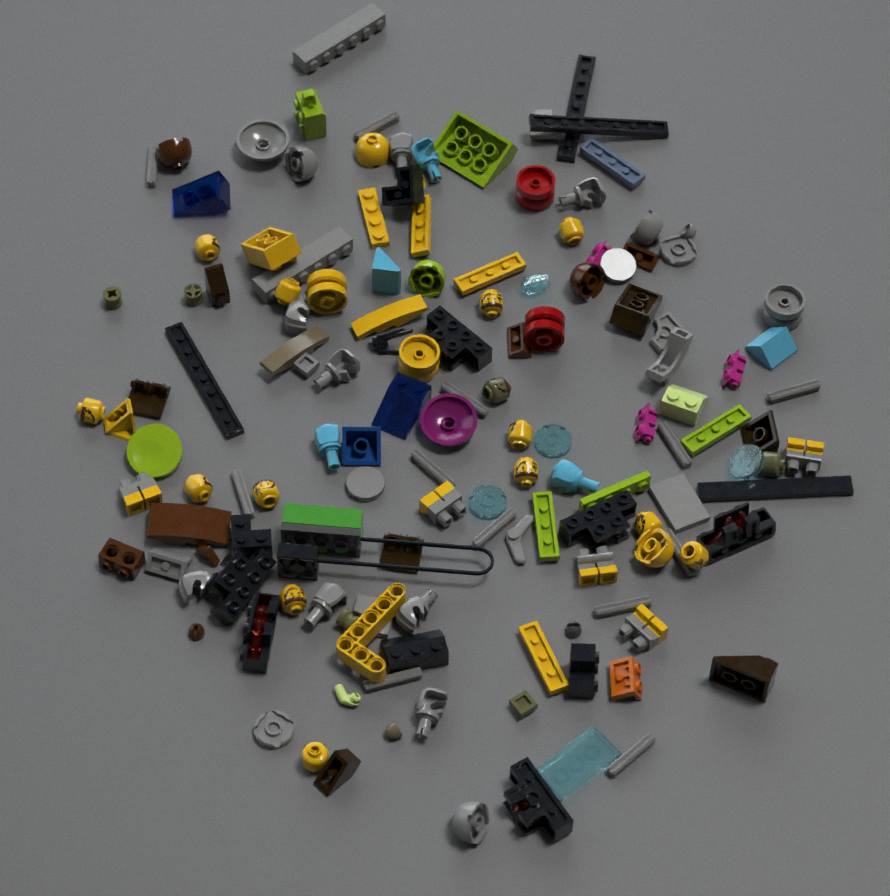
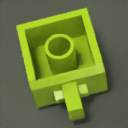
M308 89L295 92L296 100H293L296 112H294V118L296 123L299 122L300 134L305 136L306 141L327 137L326 114L323 111L316 90Z

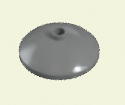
M257 119L246 123L240 128L236 136V144L240 153L255 161H270L280 157L286 152L290 142L287 129L282 124L269 119Z

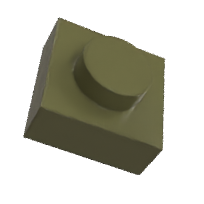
M526 690L509 700V705L520 718H523L538 707V704Z

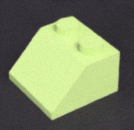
M672 384L668 386L661 400L659 414L695 426L708 400V396Z

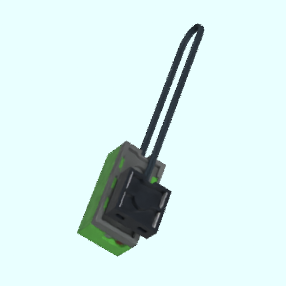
M297 503L284 504L281 524L282 543L278 544L277 551L278 578L318 581L319 563L474 576L488 573L494 564L491 552L479 546L363 537V510L299 505ZM362 541L481 551L490 557L491 563L483 571H467L320 559L318 556L323 554L360 557Z

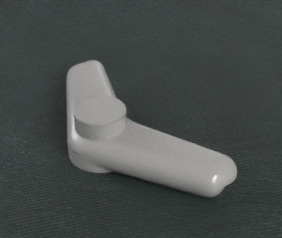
M525 515L508 531L505 537V541L517 564H524L526 562L521 538L534 521V516Z

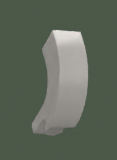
M679 327L673 329L669 334L660 357L647 368L645 376L654 382L667 384L682 363L694 334Z

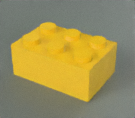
M268 227L240 244L248 263L272 271L280 269L282 264L295 260L302 253L294 233L273 227Z

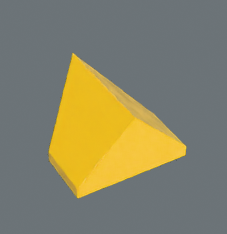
M129 398L125 399L103 418L106 434L129 442L131 436L136 432L131 400Z

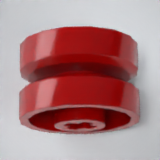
M531 165L521 169L516 178L515 197L517 203L530 211H540L550 207L555 196L556 179L554 173L540 165Z
M540 306L526 313L524 342L528 347L536 351L549 352L560 348L564 344L565 316L563 312L550 306Z

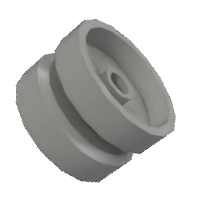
M780 283L770 287L766 292L762 313L763 319L768 326L787 327L788 330L798 327L802 322L806 301L804 293L793 284Z

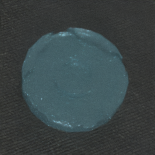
M547 424L536 431L534 446L537 452L544 457L551 459L560 458L570 451L572 436L561 425Z
M746 444L739 447L729 459L728 470L738 480H749V477L753 475L755 477L762 470L765 463L763 451L754 444Z
M494 485L478 486L469 495L468 506L470 512L482 520L497 519L506 510L507 500L505 493Z

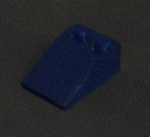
M218 170L172 189L174 218L215 216L230 210V183Z
M397 372L384 395L372 426L381 427L382 431L406 440L419 420L423 407L431 400L432 386Z

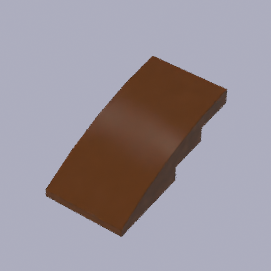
M151 503L146 538L183 547L186 543L197 546L211 544L226 548L229 544L231 511L192 504Z

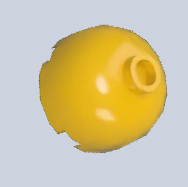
M367 133L361 136L355 147L358 163L368 168H373L375 165L380 167L386 164L390 158V145L387 139L379 133Z
M657 528L656 530L649 529L644 532L636 542L638 546L637 552L634 551L636 559L647 567L660 568L671 560L675 546L670 535L661 528Z

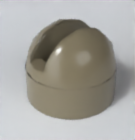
M395 721L390 723L385 729L386 736L389 739L394 740L402 736Z

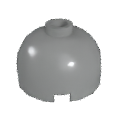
M305 146L290 147V152L286 153L285 156L287 172H291L294 176L290 178L295 182H300L313 177L319 163L315 153Z
M650 209L629 237L642 245H648L653 241L658 242L663 235L661 232L663 228L661 217L654 210Z
M467 801L459 805L451 815L450 820L455 835L464 842L479 844L487 832L486 830L483 831L485 823L489 824L487 805L477 801Z

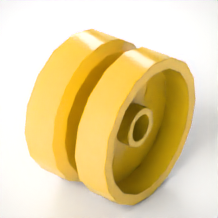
M321 269L309 275L307 278V304L311 310L320 314H333L340 312L346 307L348 300L347 279L343 273L333 269Z
M422 334L411 335L405 338L400 345L398 359L399 372L405 379L410 382L423 383L437 375L440 364V348L433 338Z

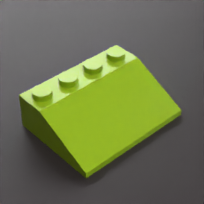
M456 110L436 140L433 150L438 153L441 163L485 189L509 165L518 148L509 140Z

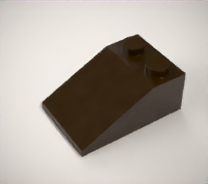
M629 283L616 301L609 323L613 324L616 328H624L635 335L644 336L662 301L663 295Z
M760 655L714 656L709 680L765 703L774 685L778 663L771 658H765Z

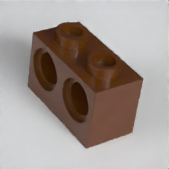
M110 537L98 554L99 565L104 570L113 571L123 578H130L132 580L136 579L146 563L144 551Z

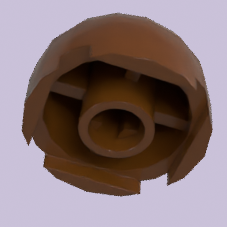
M182 137L183 141H177V138H172L161 142L159 148H155L158 159L163 166L179 170L189 162L192 156V147L188 138Z
M584 262L578 264L572 270L569 279L573 293L585 300H589L590 297L595 298L604 286L605 282L602 279L603 275L605 276V271L595 263Z

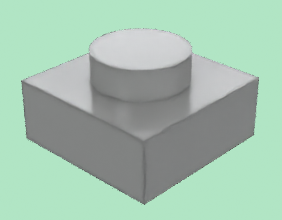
M306 352L293 363V368L305 377H308L320 367V362Z

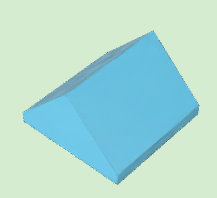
M378 247L375 251L372 266V292L398 295L401 293V269Z
M771 327L745 346L748 352L771 371L798 351L787 327Z

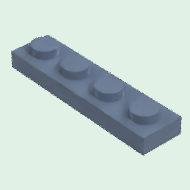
M589 139L580 147V152L632 189L645 180L644 173L595 139Z

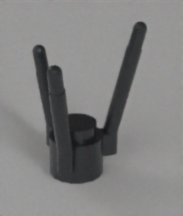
M400 328L387 333L373 335V349L378 350L379 354H399V350L385 349V347H388L387 339L411 333L413 329L404 330V328Z

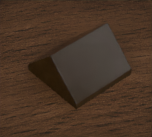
M772 410L767 411L741 427L746 454L749 460L757 459L764 451L778 452L780 441Z

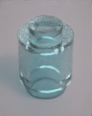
M537 273L524 277L521 287L523 292L531 295L545 291L546 288L550 287V282L546 273Z

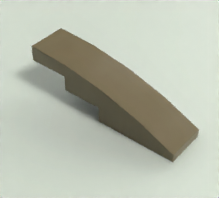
M315 326L278 347L260 361L259 365L271 375L291 368L293 363L305 352L310 355L314 352L315 347L327 343L329 335L318 326Z

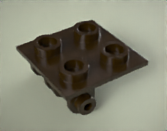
M137 378L131 380L130 387L132 389L128 398L131 400L133 413L161 418L171 387L166 386L164 383L158 384L153 381L149 383L148 380L144 382Z
M388 532V534L384 533L383 539L424 542V539H421L420 536L408 537V535L402 536V534L399 536L391 534V532ZM383 543L380 563L419 567L423 546ZM403 570V571H410V572H417V573H418V571Z

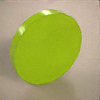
M149 424L139 428L131 436L127 445V458L132 469L137 474L146 472L149 477L153 476L154 479L169 476L178 468L182 461L183 446L179 436L173 429L162 424Z

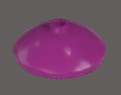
M452 393L441 394L429 400L423 407L420 415V425L424 435L431 442L444 447H453L466 442L474 434L477 427V413L472 403L465 397ZM447 424L453 425L452 427H446Z

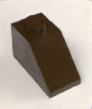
M222 263L205 267L206 292L212 307L230 303V292Z
M348 748L334 750L315 779L314 784L327 796H330L353 776L362 761Z

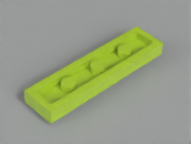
M738 404L681 439L680 443L693 457L750 422L752 416Z
M648 470L581 498L579 500V511L624 490H627L630 495L639 491H645L650 486V473Z
M552 491L532 492L540 562L559 561L560 554Z

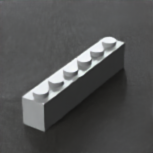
M369 4L293 50V63L305 74L316 70L319 66L329 62L365 38L370 37V35L378 30L383 29L386 26V14L375 4Z
M338 226L302 248V253L295 260L282 264V267L276 271L268 269L252 279L253 291L266 304L276 300L274 292L281 279L289 277L299 283L307 281V278L313 272L324 269L334 264L343 256L349 255L353 251V238Z

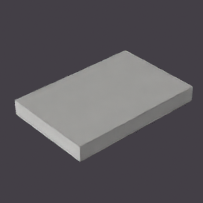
M684 473L649 486V492L675 534L710 520V515Z

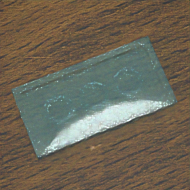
M593 725L539 766L537 770L559 801L562 802L621 756V752Z

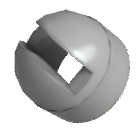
M688 223L681 229L680 233L685 238L692 239L696 235V229L691 223Z

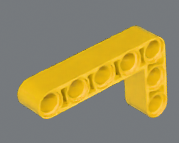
M391 584L336 642L339 660L373 683H381L386 679V663L381 657L367 649L366 646L394 618L397 610L407 601L406 588L403 584Z

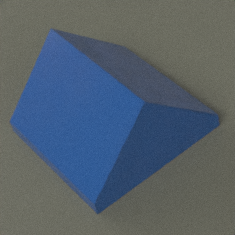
M342 426V465H381V427Z

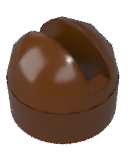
M193 623L189 627L190 639L199 641L204 638L205 631L201 624Z

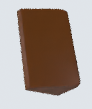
M628 242L625 243L623 248L633 255L636 260V266L653 272L661 258L658 254Z
M524 322L507 328L508 355L510 359L531 358V348L524 342Z

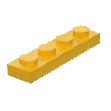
M376 188L358 190V197L371 248L390 246Z
M429 194L424 195V204L412 205L411 254L413 258L431 254L432 198Z
M515 252L454 278V285L461 295L464 296L526 269V263L519 253Z
M534 621L519 626L518 632L550 696L569 689V684L538 622Z

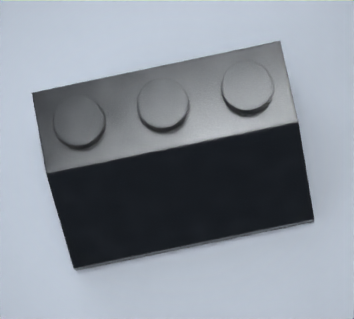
M440 629L381 640L389 674L415 667L425 670L449 665V651L445 636Z

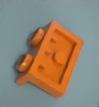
M632 656L610 661L611 697L614 700L634 696L637 701L642 700L643 684L640 680V675L642 674L640 663H637Z

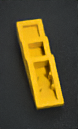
M419 294L381 307L350 324L358 339L361 340L375 331L380 334L393 325L398 328L427 311L428 307Z

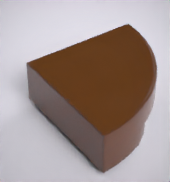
M200 545L195 549L208 563L216 566L220 562L211 546Z

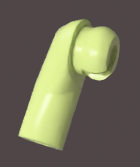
M338 684L333 688L341 704L351 707L359 704L361 696L358 693L347 694L342 684Z

